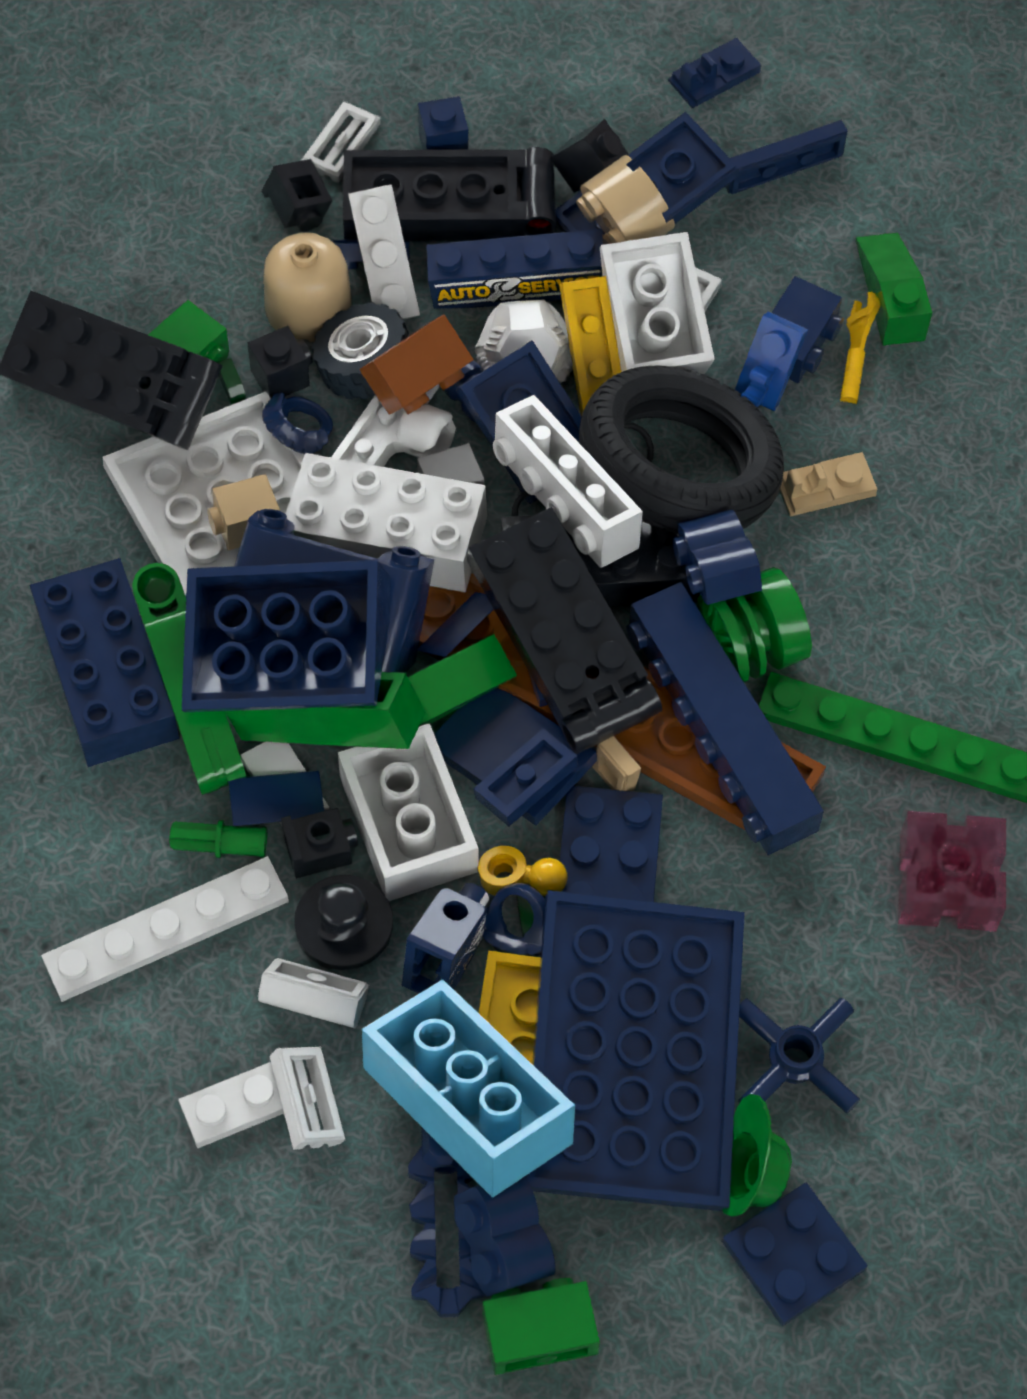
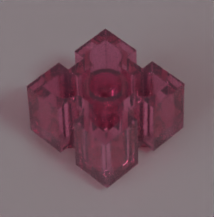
M908 811L900 834L899 870L905 872L899 886L898 924L938 927L941 916L957 917V929L996 932L1006 910V872H999L1006 856V818L967 815L963 826L947 825V814Z

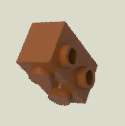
M442 314L359 370L389 415L402 408L408 415L430 400L426 394L430 389L439 385L443 391L465 377L461 368L474 359L445 314Z

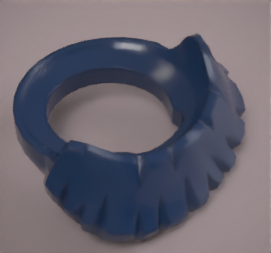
M278 393L273 395L262 411V419L264 424H266L267 430L280 443L293 449V451L301 454H314V452L322 450L323 446L329 442L328 437L333 429L332 419L324 408L309 399L294 396L285 398L284 393ZM299 411L315 417L320 424V430L304 431L294 427L287 420L288 413Z
M513 883L501 888L493 897L490 906L486 908L484 940L498 952L533 957L541 955L545 899L535 888L527 884ZM510 895L523 897L532 907L534 921L524 937L511 934L503 920L502 906L505 899Z

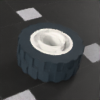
M375 303L357 304L350 306L347 310L337 312L333 318L323 323L321 330L317 331L314 336L315 342L312 343L311 348L314 354L312 357L328 389L331 388L333 394L337 396L342 395L346 399L351 400L354 398L368 399L376 394L359 369L410 334L397 310H392L388 305L382 303L381 305H376Z

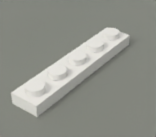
M267 856L41 956L60 1000L63 1002L288 903L289 899Z

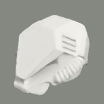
M545 300L500 303L489 315L475 347L477 363L486 370L533 340L560 383L564 382L573 370L566 323L559 312Z

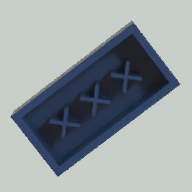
M118 558L31 584L30 589L87 766L91 767L179 739L175 715L121 559Z

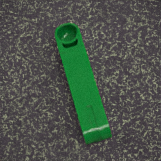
M162 563L148 564L142 567L134 576L132 583L133 593L201 794L205 795L229 786L228 781L247 776L225 711L183 712L181 710L186 596L179 576L173 568Z

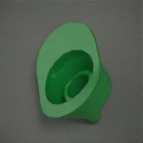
M749 1094L745 1096L737 1106L734 1114L729 1208L722 1209L724 1214L732 1217L743 1214L750 1206L769 1207L774 1204L783 1194L790 1176L792 1164L790 1148L782 1137L771 1131V1118L767 1104L759 1095Z

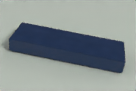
M842 120L731 157L730 159L739 168L740 175L727 184L725 188L728 193L735 194L842 157L848 130Z

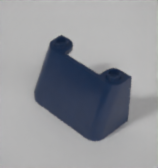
M262 509L260 511L257 510L251 515L247 521L234 566L378 560L391 577L390 625L382 672L407 673L416 663L434 559L420 556L421 553L418 550L406 546H396L391 552H386L377 559L295 536V525L281 511Z

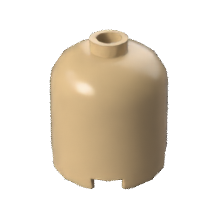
M297 233L285 237L270 250L264 265L265 313L270 325L275 330L288 325L296 339H308L309 342H315L314 336L317 331L321 330L323 323L333 318L337 312L347 310L352 305L348 266L340 248L330 239L314 233Z

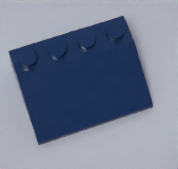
M378 560L188 568L181 710L183 712L376 706L390 625L391 577Z

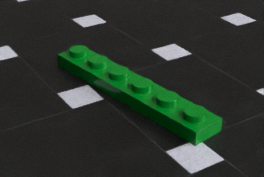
M770 673L759 704V708L768 721L1027 803V752L781 674Z

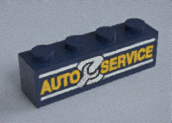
M594 229L427 245L428 283L434 309L478 308L498 306L500 303L511 301L562 300L559 286L561 283L603 277L600 246L604 245L603 230Z

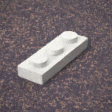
M392 184L349 193V201L372 303L388 305L390 309L397 310L403 319L420 316Z

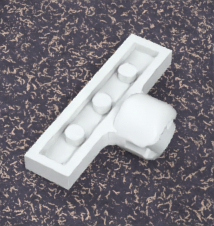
M439 385L426 392L429 399L433 397ZM375 395L331 458L384 467L389 458L395 453L405 452L420 458L450 449L456 431L452 421L453 416L448 411L428 405V402L408 415L403 408L389 415Z

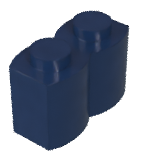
M732 509L677 523L679 537L672 540L673 549L679 566L687 565L686 576L693 594L700 593L704 602L709 605L762 591L760 564L751 542L745 537L741 523Z
M525 1176L493 1198L480 1185L454 1196L455 1222L470 1245L471 1272L486 1297L512 1288L526 1286L556 1274L553 1250L545 1231L539 1225L536 1198Z

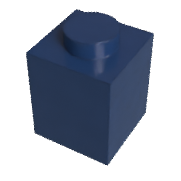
M460 96L418 103V132L423 150H468V126Z

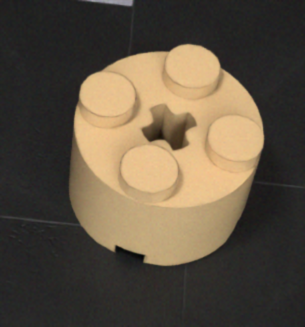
M627 155L622 156L581 185L582 197L576 200L579 209L589 222H593L596 219L604 231V245L663 236L675 228L674 219L666 223L662 215L669 208L659 190L641 167L632 171L627 166L633 160Z

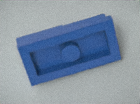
M770 312L762 316L735 390L741 394V397H746L756 407L761 405L772 411L776 410L808 329Z

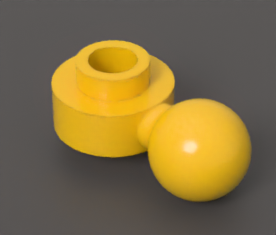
M511 846L493 847L486 851L478 862L481 885L485 891L494 896L501 888L513 883L530 884L542 896H546L548 890L561 892L568 880L567 870L559 860L547 857L539 859L533 865H527L523 853ZM501 872H508L511 874L510 876L504 878L496 877Z

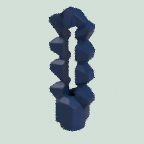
M421 1127V1147L408 1164L409 1178L425 1184V1186L409 1204L411 1221L425 1226L413 1238L410 1247V1257L425 1264L411 1288V1296L414 1300L426 1301L439 1317H458L471 1300L483 1298L485 1294L472 1275L470 1245L459 1229L460 1286L454 1288L437 1287L434 1171L438 1174H452L457 1171V1194L470 1189L467 1183L474 1179Z

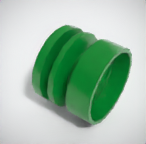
M775 567L761 571L762 591L709 605L704 602L701 595L697 598L698 610L744 683L749 680V676L754 679L762 677L766 673L767 662L773 668L781 670L807 660L811 656V633L804 608L790 580L780 569Z

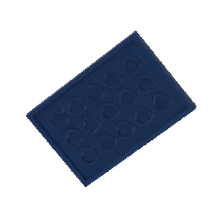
M547 891L532 1065L575 1105L573 1144L525 1176L533 1192L715 1211L729 1208L745 912Z

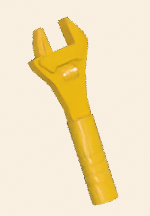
M872 291L868 292L867 306L862 309V303L855 300L850 317L847 318L851 346L847 353L840 401L855 404L858 402L865 358V343L871 325L880 308V300Z

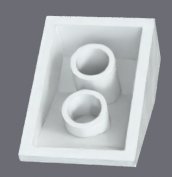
M688 232L601 245L602 275L606 276L621 371L641 366L660 365L697 372L698 375L701 373L705 374L715 359Z

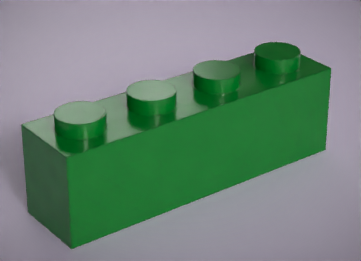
M382 672L376 706L225 711L241 741L409 749L426 713L406 673Z

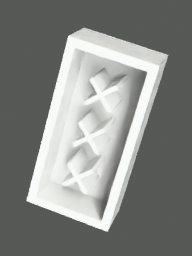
M305 453L286 515L287 519L295 525V536L377 559L382 554L391 552L396 546L414 548L421 553L420 556L434 559L430 586L466 592L472 572L467 562L468 547L481 541L487 520L486 485Z

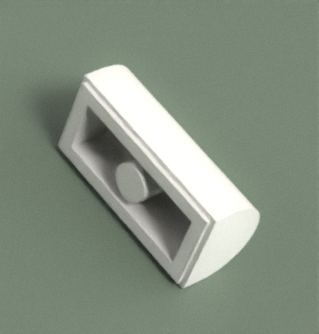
M277 958L274 959L262 974L258 1000L265 1004L356 1028L367 998L369 985L367 982Z

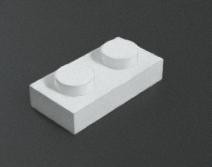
M271 1062L178 1099L197 1149L284 1114Z

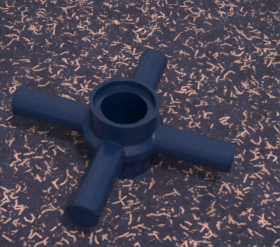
M748 998L744 999L740 1003L739 1018L771 1046L769 1052L771 1067L738 1099L739 1103L749 1094L759 1095L765 1102L785 1081L799 1084L809 1080L848 1114L857 1105L860 1098L823 1066L824 1050L822 1044L854 1013L851 1004L845 999L839 998L810 1028L794 1025L783 1030ZM790 1048L800 1049L807 1054L809 1060L803 1063L793 1062L787 1058L784 1051Z

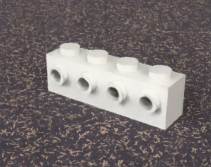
M535 395L496 413L495 441L493 442V451L496 458L502 465H508L519 477L523 488L528 494L535 495L546 509L553 508L561 524L573 537L577 548L583 554H588L602 568L639 549L643 511Z

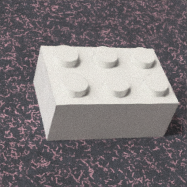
M430 723L419 726L409 749L353 747L338 752L341 782L380 887L388 901L478 872L479 848Z

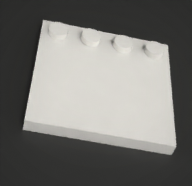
M266 391L203 416L189 450L151 437L103 456L105 471L157 563L166 564L176 571L185 596L188 568L231 567L235 565L239 548L228 551L222 534L214 535L212 532L207 509L213 507V488L266 474L280 511L286 514L305 455L286 447L267 430L266 424H264L262 419V411L270 400Z

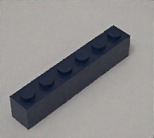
M681 582L631 604L630 620L626 626L631 644L637 651H644L650 661L649 670L653 680L659 688L666 687L673 699L672 708L676 718L681 725H689L696 737L695 745L701 759L707 765L712 763L719 774L718 781L721 791L726 800L731 804L736 802L742 812L743 825L749 838L754 843L760 842L767 855H770L818 832L824 810Z

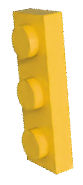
M606 276L564 282L559 285L581 417L594 392L609 378L622 372Z

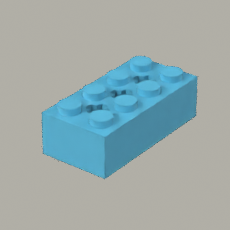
M443 979L362 1028L363 1068L492 1198L573 1144L575 1105Z

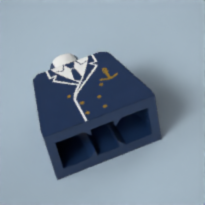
M465 883L459 893L449 888H443L439 891L407 938L401 986L419 994L443 979L455 990L482 942L487 913L485 906L489 901V895L483 888L473 883ZM430 955L442 960L435 972L438 974L435 981L419 974Z

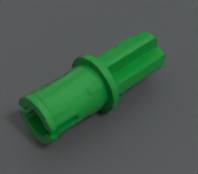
M219 820L218 824L176 821L172 823L170 829L169 843L170 848L173 850L215 853V858H221L222 854L265 858L268 828L225 825L224 820Z

